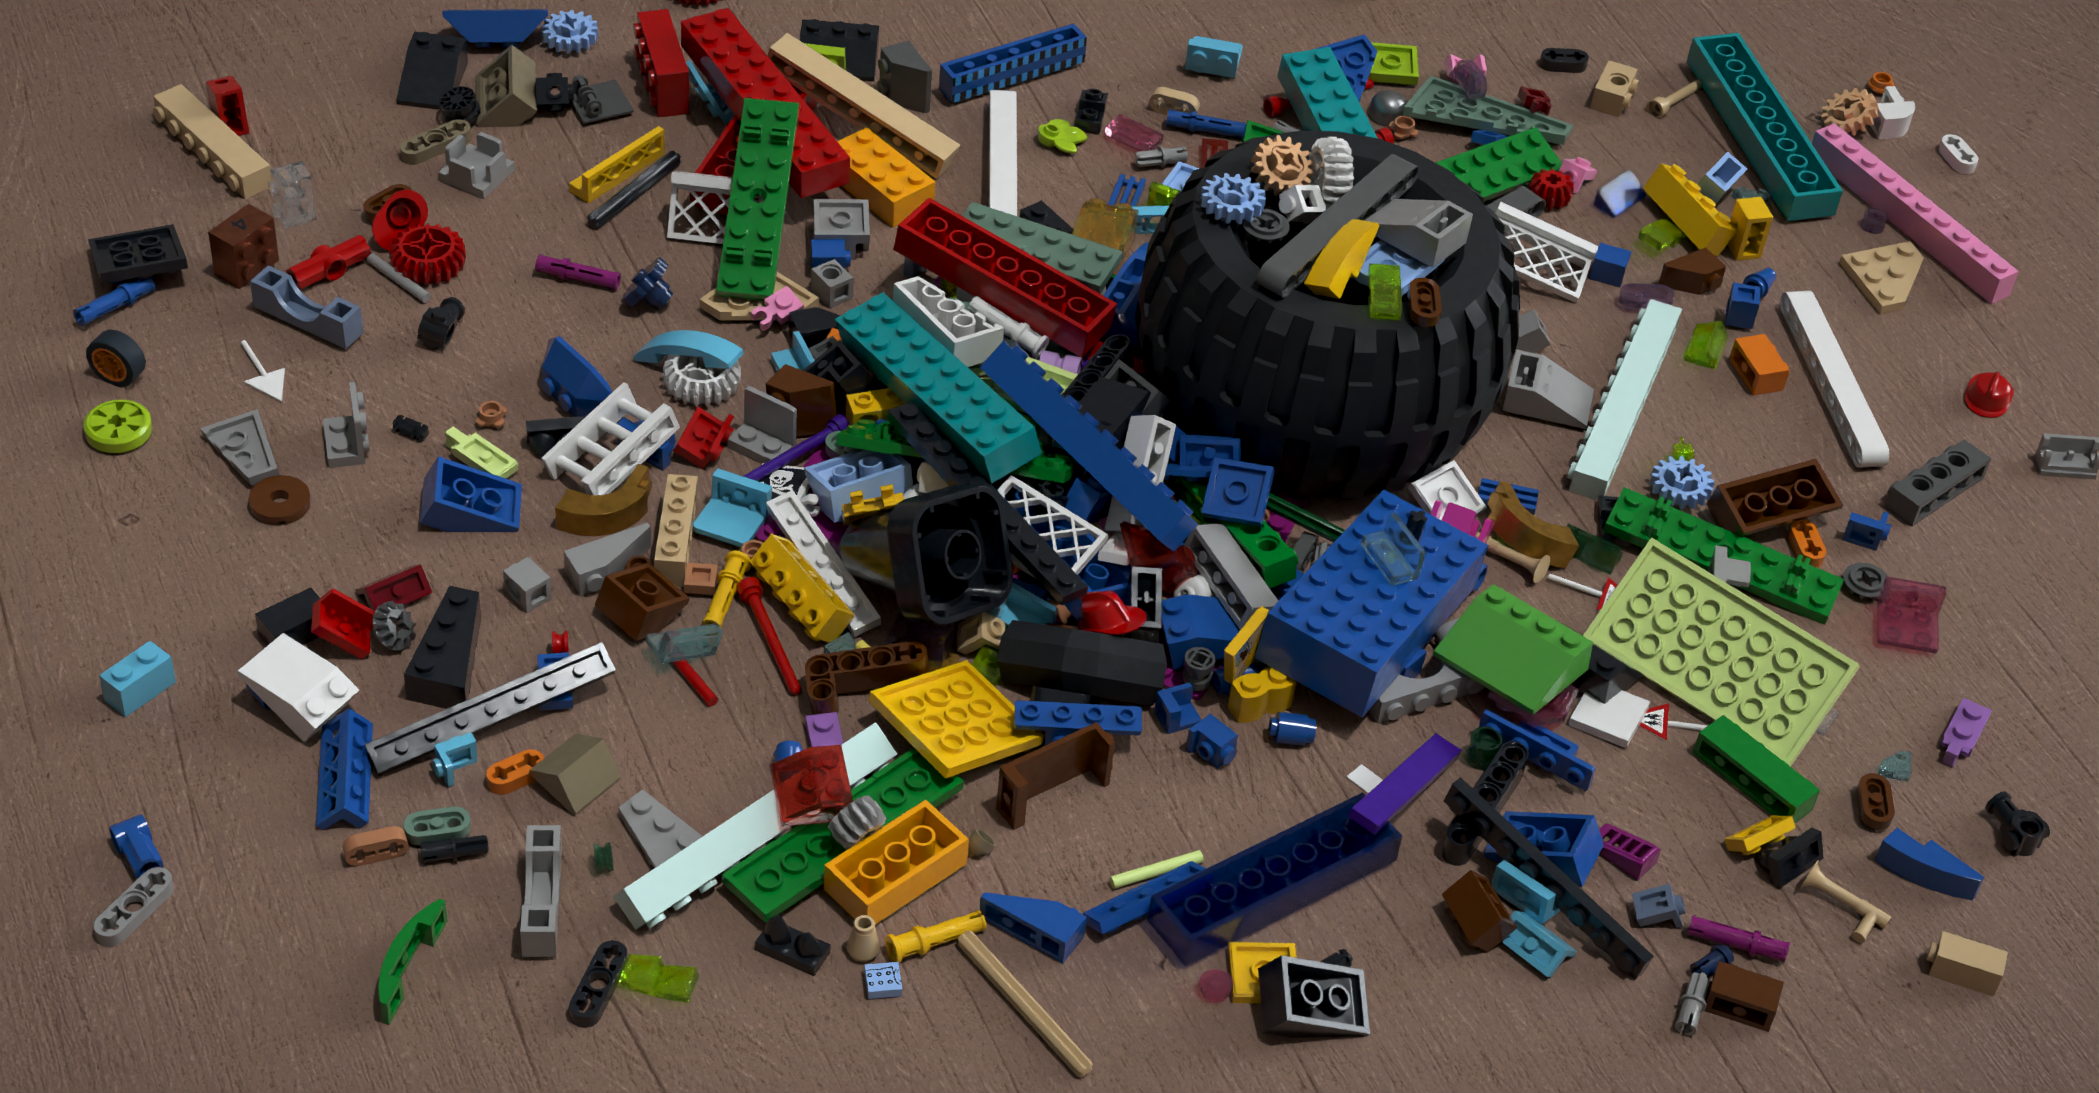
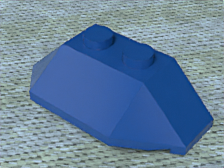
M548 9L442 11V16L469 42H476V47H492V42H502V47H509L511 45L518 47V42H523L549 14Z
M561 336L548 340L542 364V388L548 396H552L559 402L564 411H568L574 417H586L612 393V390L596 368Z

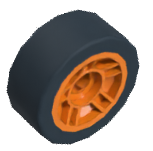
M112 329L103 331L86 348V358L94 373L103 381L114 386H129L143 372L146 366V359L139 345L130 336L121 331Z

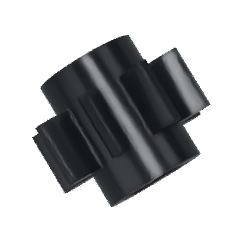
M1045 481L1043 484L1037 483L1035 487L1036 491L1062 507H1066L1069 498L1062 496L1064 489L1059 483ZM1034 505L1033 510L1037 515L1048 514L1047 508L1043 505Z

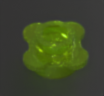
M1679 436V443L1672 445L1675 461H1679L1680 456H1683L1685 461L1695 459L1691 443L1685 444L1683 437Z

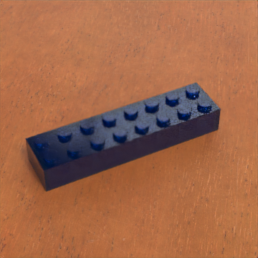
M1362 792L1151 895L1147 921L1186 967L1227 946L1229 942H1235L1396 861L1402 835L1390 821L1374 835L1348 817L1352 807L1366 796Z

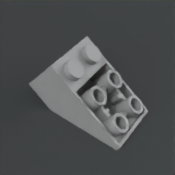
M1394 199L1365 221L1377 222L1380 225L1375 237L1384 240L1398 250L1433 268L1467 242L1473 214L1450 201Z
M1516 349L1502 411L1586 429L1594 389L1546 356Z

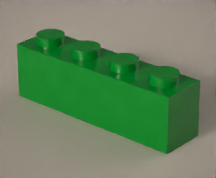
M1722 715L1699 732L1693 753L1771 815L1792 816L1794 823H1797L1813 810L1820 789L1725 715Z

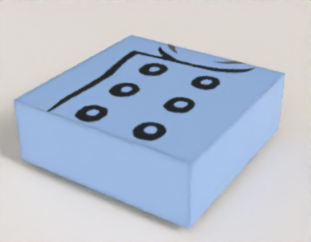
M898 962L864 965L868 999L902 996V983Z

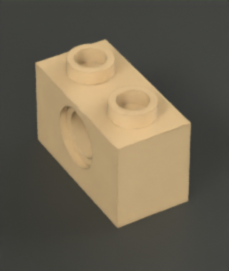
M1609 60L1594 89L1590 108L1620 117L1623 109L1629 108L1632 96L1637 91L1639 80L1636 79L1638 69Z

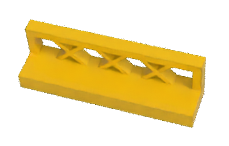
M657 126L569 183V192L589 204L665 155L664 129Z

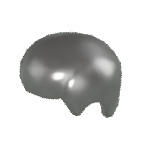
M1382 90L1372 98L1368 114L1375 122L1389 126V123L1395 121L1398 116H1403V109L1408 101L1404 95L1397 91Z

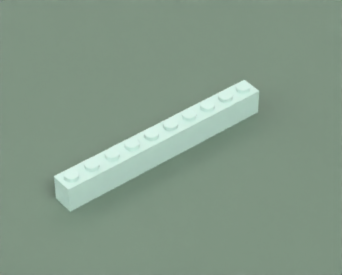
M1650 299L1646 309L1641 308L1636 321L1639 325L1634 324L1630 333L1629 340L1632 342L1626 341L1622 352L1624 359L1619 357L1614 373L1617 375L1612 374L1606 390L1609 393L1604 391L1601 397L1599 408L1602 409L1595 410L1591 425L1594 427L1588 426L1583 440L1586 445L1580 444L1575 458L1578 463L1572 462L1567 478L1572 479L1570 492L1597 501L1599 495L1605 496L1677 330L1682 312L1681 308Z
M875 722L613 897L635 930L645 923L650 929L666 918L663 911L671 906L677 911L692 901L689 896L690 893L698 889L702 894L717 884L715 876L723 871L725 873L739 864L742 858L748 854L751 856L766 846V842L772 838L776 840L792 830L790 826L797 821L802 823L816 814L815 809L821 805L826 807L840 798V793L848 788L850 791L866 781L864 776L870 772L875 774L889 764L888 760L897 755L896 751Z

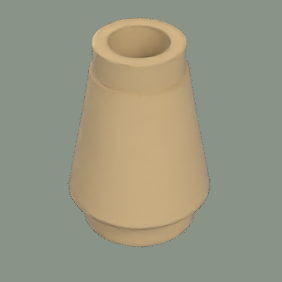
M861 915L855 919L846 946L847 952L852 959L860 963L872 961L880 951L875 922L868 915Z

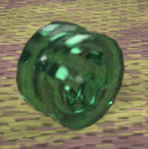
M606 842L604 846H599L598 843L593 844L596 873H601L603 869H608L609 872L614 871L611 843Z

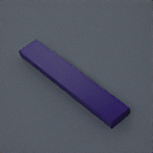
M1435 733L1353 806L1348 817L1375 835L1458 759L1462 750Z

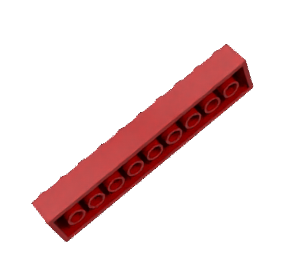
M729 8L719 9L681 21V47L740 122L744 98L799 103V116L789 184L800 198L850 183L849 155Z

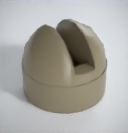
M976 828L968 838V850L975 856H986L996 846L994 839L980 828Z

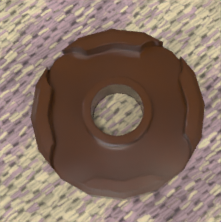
M277 475L256 483L250 490L248 501L254 517L261 522L278 525L277 522L285 521L288 524L302 518L310 508L311 497L308 486L300 479L292 476ZM280 498L286 499L284 502L280 503L273 502L274 500Z

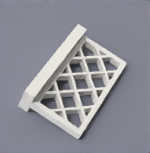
M681 171L672 172L667 238L723 244L724 238H719L718 236L722 233L725 235L726 226L723 227L714 214L725 205L729 208L730 198L726 200L722 194H731L733 178ZM678 189L689 190L696 199L685 209L677 200ZM695 191H700V192H705V193H703V194L699 197ZM709 193H716L723 203L711 212L701 199ZM755 197L760 198L756 201V203H760L762 200H764L763 197ZM699 202L708 215L696 224L686 211ZM678 207L681 212L676 215V208ZM684 214L693 228L686 233L674 232L675 220ZM710 217L720 229L713 237L706 236L699 228ZM696 229V231H697L700 235H694V234H690V233H692V232Z
M1500 202L1494 212L1505 226L1504 232L1508 234L1506 238L1513 242L1517 249L1514 252V258L1521 257L1526 267L1521 268L1514 263L1517 276L1576 303L1580 297L1592 259L1596 255L1599 246ZM1520 239L1531 244L1533 247L1524 249ZM1544 251L1557 256V259L1549 261ZM1537 253L1542 263L1533 265L1528 255ZM1569 262L1582 267V270L1574 272ZM1561 264L1567 274L1558 276L1553 266ZM1546 268L1551 278L1545 279L1541 277L1537 270ZM1570 279L1575 287V291L1573 292L1565 288L1562 281Z
M1010 475L997 491L1004 498L1012 487L1023 493L1024 499L1008 502L1013 508L1025 507L1026 517L1024 519L1030 526L1035 523L1049 522L1051 532L1039 535L1045 541L1052 540L1053 550L1060 557L1077 556V562L1071 569L1078 575L1106 543L1108 534ZM1041 504L1047 508L1048 514L1029 515L1028 506ZM1066 519L1071 522L1072 529L1054 532L1052 521ZM1090 534L1097 538L1092 545L1078 547L1077 536ZM1074 538L1075 547L1057 550L1055 539ZM1010 551L1011 564L1034 577Z

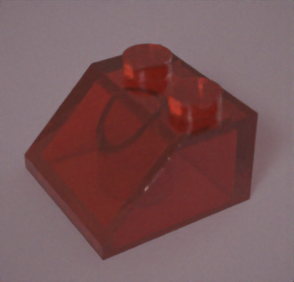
M841 745L809 747L770 765L781 826L831 822L840 810L853 802Z

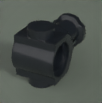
M449 297L441 302L440 307H429L422 316L417 338L423 340L424 345L430 349H444L454 334L457 320L462 319L465 314V307L462 305V302L457 298Z
M2006 791L1996 794L1987 802L1985 809L1988 813L1994 814L2001 822L2000 829L2003 832V845L2014 857L2018 855H2032L2037 848H2040L2043 839L2049 837L2050 829L2048 824L2035 812L2019 810L2011 801V795Z

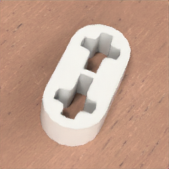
M1949 134L1942 137L1939 153L1955 171L1961 174L1973 173L1978 163V156L1959 136Z

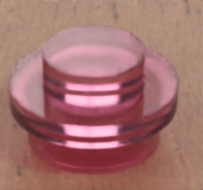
M1212 969L1202 974L1199 988L1206 999L1220 1002L1231 994L1233 980L1228 973Z

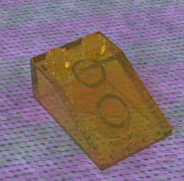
M1101 199L1085 201L1080 209L1072 235L1123 251V259L1135 241L1139 210L1132 209L1131 205L1125 203H1118L1114 206L1105 204L1106 201Z

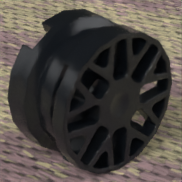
M454 87L446 91L439 99V106L444 112V118L447 123L452 120L461 119L471 124L478 119L477 114H481V107L476 100V95L473 89L469 87Z

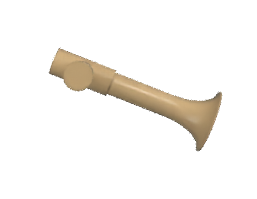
M1492 529L1487 541V545H1489L1487 551L1500 555L1526 568L1532 573L1533 582L1539 583L1547 573L1550 565V556L1545 555L1541 559H1535L1517 552L1497 541L1500 536Z
M1818 860L1800 889L1806 886L1819 888L1864 916L1851 935L1853 940L1858 943L1866 941V937L1874 924L1884 929L1891 916L1828 879L1820 871Z

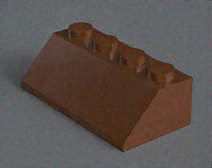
M1817 459L1717 485L1706 503L1719 527L1740 536L1839 510L1844 506Z

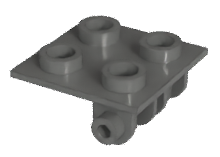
M577 75L573 78L574 100L570 101L584 124L634 112L616 80L588 86V81L584 76Z

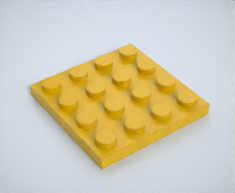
M967 660L870 691L868 702L945 779L1042 745L1045 736L1040 730L1015 729V706Z

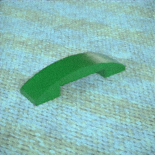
M438 899L413 916L397 934L385 955L379 976V999L384 1024L390 1025L404 1000L401 977L419 945L422 943L434 947L448 922L445 900Z

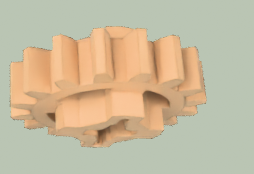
M1854 88L1852 92L1844 89L1842 95L1834 94V100L1827 99L1828 106L1822 107L1823 114L1821 115L1825 127L1835 123L1846 133L1851 132L1854 136L1859 129L1863 132L1866 131L1865 125L1874 124L1872 118H1878L1877 110H1879L1874 95L1872 93L1868 94L1866 89L1860 93L1858 88Z
M1277 135L1273 141L1269 137L1266 138L1263 144H1259L1251 158V162L1254 163L1251 172L1259 174L1255 181L1257 183L1263 181L1265 183V191L1269 190V188L1274 189V196H1278L1280 192H1284L1294 185H1309L1310 179L1314 175V171L1310 169L1314 162L1306 159L1309 151L1302 152L1300 150V142L1296 145L1291 144V137H1288L1285 142L1282 141L1280 135Z

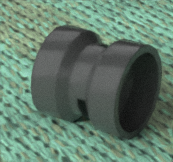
M1194 647L1186 652L1181 677L1183 684L1190 682L1193 690L1196 691L1205 690L1211 685L1216 661L1212 651L1203 647Z

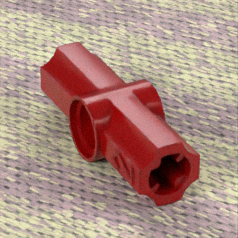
M362 235L355 236L332 248L328 245H320L314 249L309 259L286 269V274L292 276L299 290L325 277L332 281L338 280L344 275L348 266L367 258L371 254V250Z

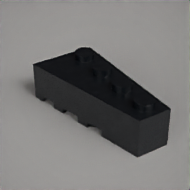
M449 585L404 673L406 700L445 709L468 700L481 622L479 592Z

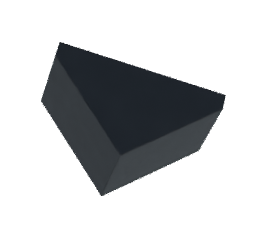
M1136 566L1130 568L1124 604L1141 608L1146 612L1147 619L1139 628L1161 629L1162 568Z

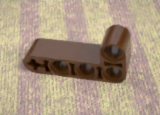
M908 641L812 656L805 663L807 693L812 715L838 713V694L882 688L930 672L925 645L918 641Z

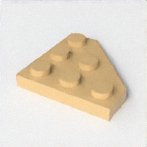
M1908 241L1841 255L1839 264L1877 312L1884 314L1904 308L1924 257L1912 242Z
M777 272L774 293L788 286L804 304V309L819 306V297ZM717 287L700 298V308L719 320H752V310L761 306L765 307L763 300L717 296ZM759 317L756 320H765V318Z

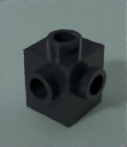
M547 73L546 78H535L537 108L548 107L549 112L564 111V107H569V100H574L573 84H568V77H562V73ZM556 89L560 93L558 95H552L550 92Z

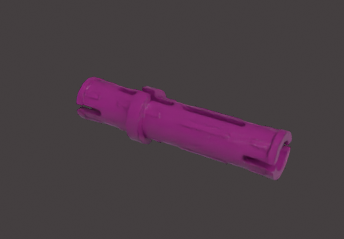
M539 254L535 263V271L557 275L562 280L570 278L614 290L618 289L621 281L620 272H612L574 263L565 257L561 260Z
M1692 915L1687 933L1689 936L1699 937L1747 951L1749 956L1755 957V954L1783 963L1786 961V955L1790 946V942L1763 936L1761 931L1755 930L1753 933L1700 918L1696 915Z

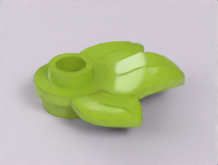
M1062 119L1050 120L1049 123L1040 125L1037 130L1040 143L1048 147L1056 146L1061 151L1073 154L1077 153L1075 144L1085 142L1088 139L1081 129L1074 126L1070 127V123Z

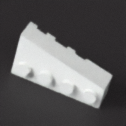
M917 276L894 283L893 301L967 367L985 362L1002 343L1004 327L997 323L992 326L986 322V317L979 312L972 314L965 310L964 303L957 299H947L944 291L921 277Z

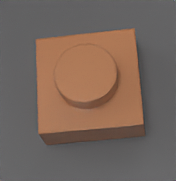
M687 563L684 593L714 595L718 565Z

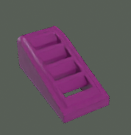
M1608 823L1599 829L1602 838L1605 835L1611 838L1607 842L1603 841L1604 846L1600 854L1636 880H1639L1657 863L1661 849L1656 845ZM1616 842L1620 844L1618 847H1615L1613 845Z

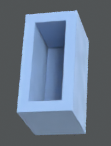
M1727 152L1697 183L1701 188L1699 192L1713 200L1716 204L1744 174L1747 168Z

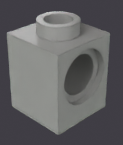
M833 259L811 269V290L829 308L853 299V277Z
M529 557L503 570L505 593L526 612L552 599L551 577Z

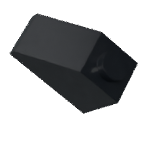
M818 307L789 312V334L792 341L793 332L796 331L800 332L808 349L826 340L832 328L838 329L835 319L840 315Z

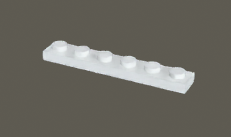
M791 490L767 501V510L785 537L795 545L855 614V617L847 626L852 635L856 637L881 625V617L853 576L846 570L843 562L795 492Z

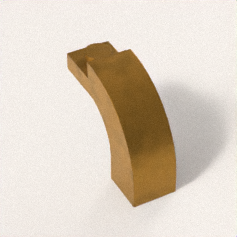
M638 464L626 483L619 490L610 494L588 495L568 488L555 507L556 529L580 536H603L631 527L648 512V496L652 489V481L649 480V467Z
M1500 481L1487 503L1491 510L1488 519L1493 521V530L1506 543L1522 554L1535 559H1541L1545 555H1549L1550 565L1566 568L1579 547L1571 529L1545 522L1531 514L1519 501L1512 485L1508 482Z

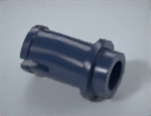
M1715 945L1711 947L1710 953L1697 962L1692 963L1690 970L1692 974L1694 972L1699 974L1703 972L1709 978L1714 975L1718 961L1731 964L1734 961L1733 953L1725 945Z

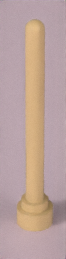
M1697 79L1666 98L1655 97L1647 103V112H1655L1659 115L1657 116L1658 119L1667 115L1670 106L1702 89L1701 81Z

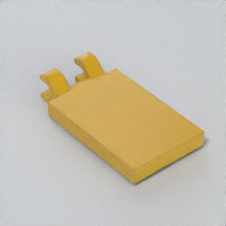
M893 484L880 486V497L865 500L863 499L862 490L850 492L851 503L842 504L841 516L843 526L850 525L858 519L894 509L899 502L904 500L903 492L894 494Z

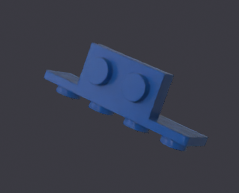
M1182 434L1180 436V463H1167L1164 480L1172 479L1173 476H1185L1187 481H1201L1203 477L1210 478L1214 457L1241 461V438Z
M1020 700L1015 702L1014 728L1045 731L1044 746L1095 722L1105 732L1107 731L1110 734L1141 735L1142 708L1137 706Z
M1485 710L1482 713L1478 727L1480 735L1501 746L1509 741L1519 742L1528 749L1529 755L1527 760L1585 791L1590 788L1595 767L1575 757L1579 749L1578 745L1525 717L1517 726L1489 710Z

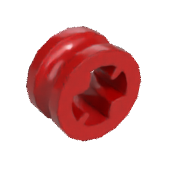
M552 631L553 653L569 652L568 631H564L563 634H557L556 631Z

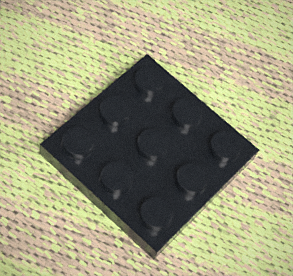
M173 224L88 239L101 284H119L123 280L132 278L147 279L154 274H174L181 271V269L188 268L185 253Z

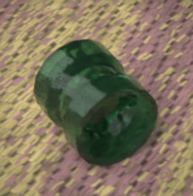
M1482 726L1472 732L1470 745L1466 753V760L1471 767L1486 771L1501 748L1502 736L1498 731Z

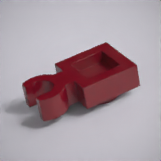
M1520 86L1517 96L1524 104L1523 106L1530 109L1533 113L1539 110L1548 116L1552 105L1546 93L1541 90Z

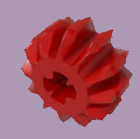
M1553 168L1550 171L1541 169L1540 172L1534 173L1528 189L1544 199L1546 202L1545 207L1550 211L1552 208L1561 210L1563 206H1568L1571 201L1574 183L1570 180L1569 175H1563L1562 170L1557 172Z

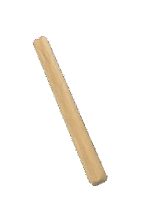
M967 930L964 934H961L958 937V946L1074 1074L1080 1078L1089 1074L1092 1070V1061L972 931Z

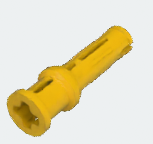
M734 550L728 552L725 557L726 565L718 573V587L701 624L707 632L717 633V631L721 630L723 620L734 594L737 592L736 586L744 579L745 572L751 568L750 557L741 551Z
M977 910L926 928L917 925L911 927V931L897 936L894 934L886 935V951L892 962L900 963L902 958L917 953L921 956L927 954L931 947L956 940L967 930L973 933L985 931L987 928L986 920L982 912Z

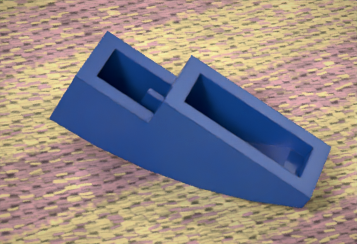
M1898 827L1882 841L1875 858L1877 863L1910 882L1952 897L1973 900L1977 896L1984 880V876L1933 840H1930L1923 846Z

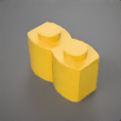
M1272 667L1265 668L1259 674L1250 673L1242 675L1232 682L1228 709L1238 723H1249L1260 719L1264 714L1283 712L1293 704L1297 681Z

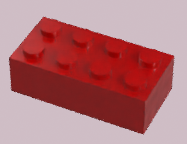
M669 10L637 12V23H633L635 39H638V44H634L635 59L639 60L640 75H645L644 86L646 91H650L649 102L651 108L655 107L658 118L689 114V71Z

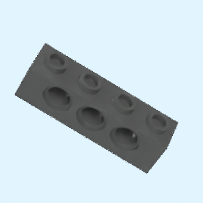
M1965 439L1955 446L1950 445L1943 454L1937 458L1932 457L1920 469L1912 470L1902 481H1895L1887 492L1889 497L1885 507L1912 527L1984 479L1991 458Z

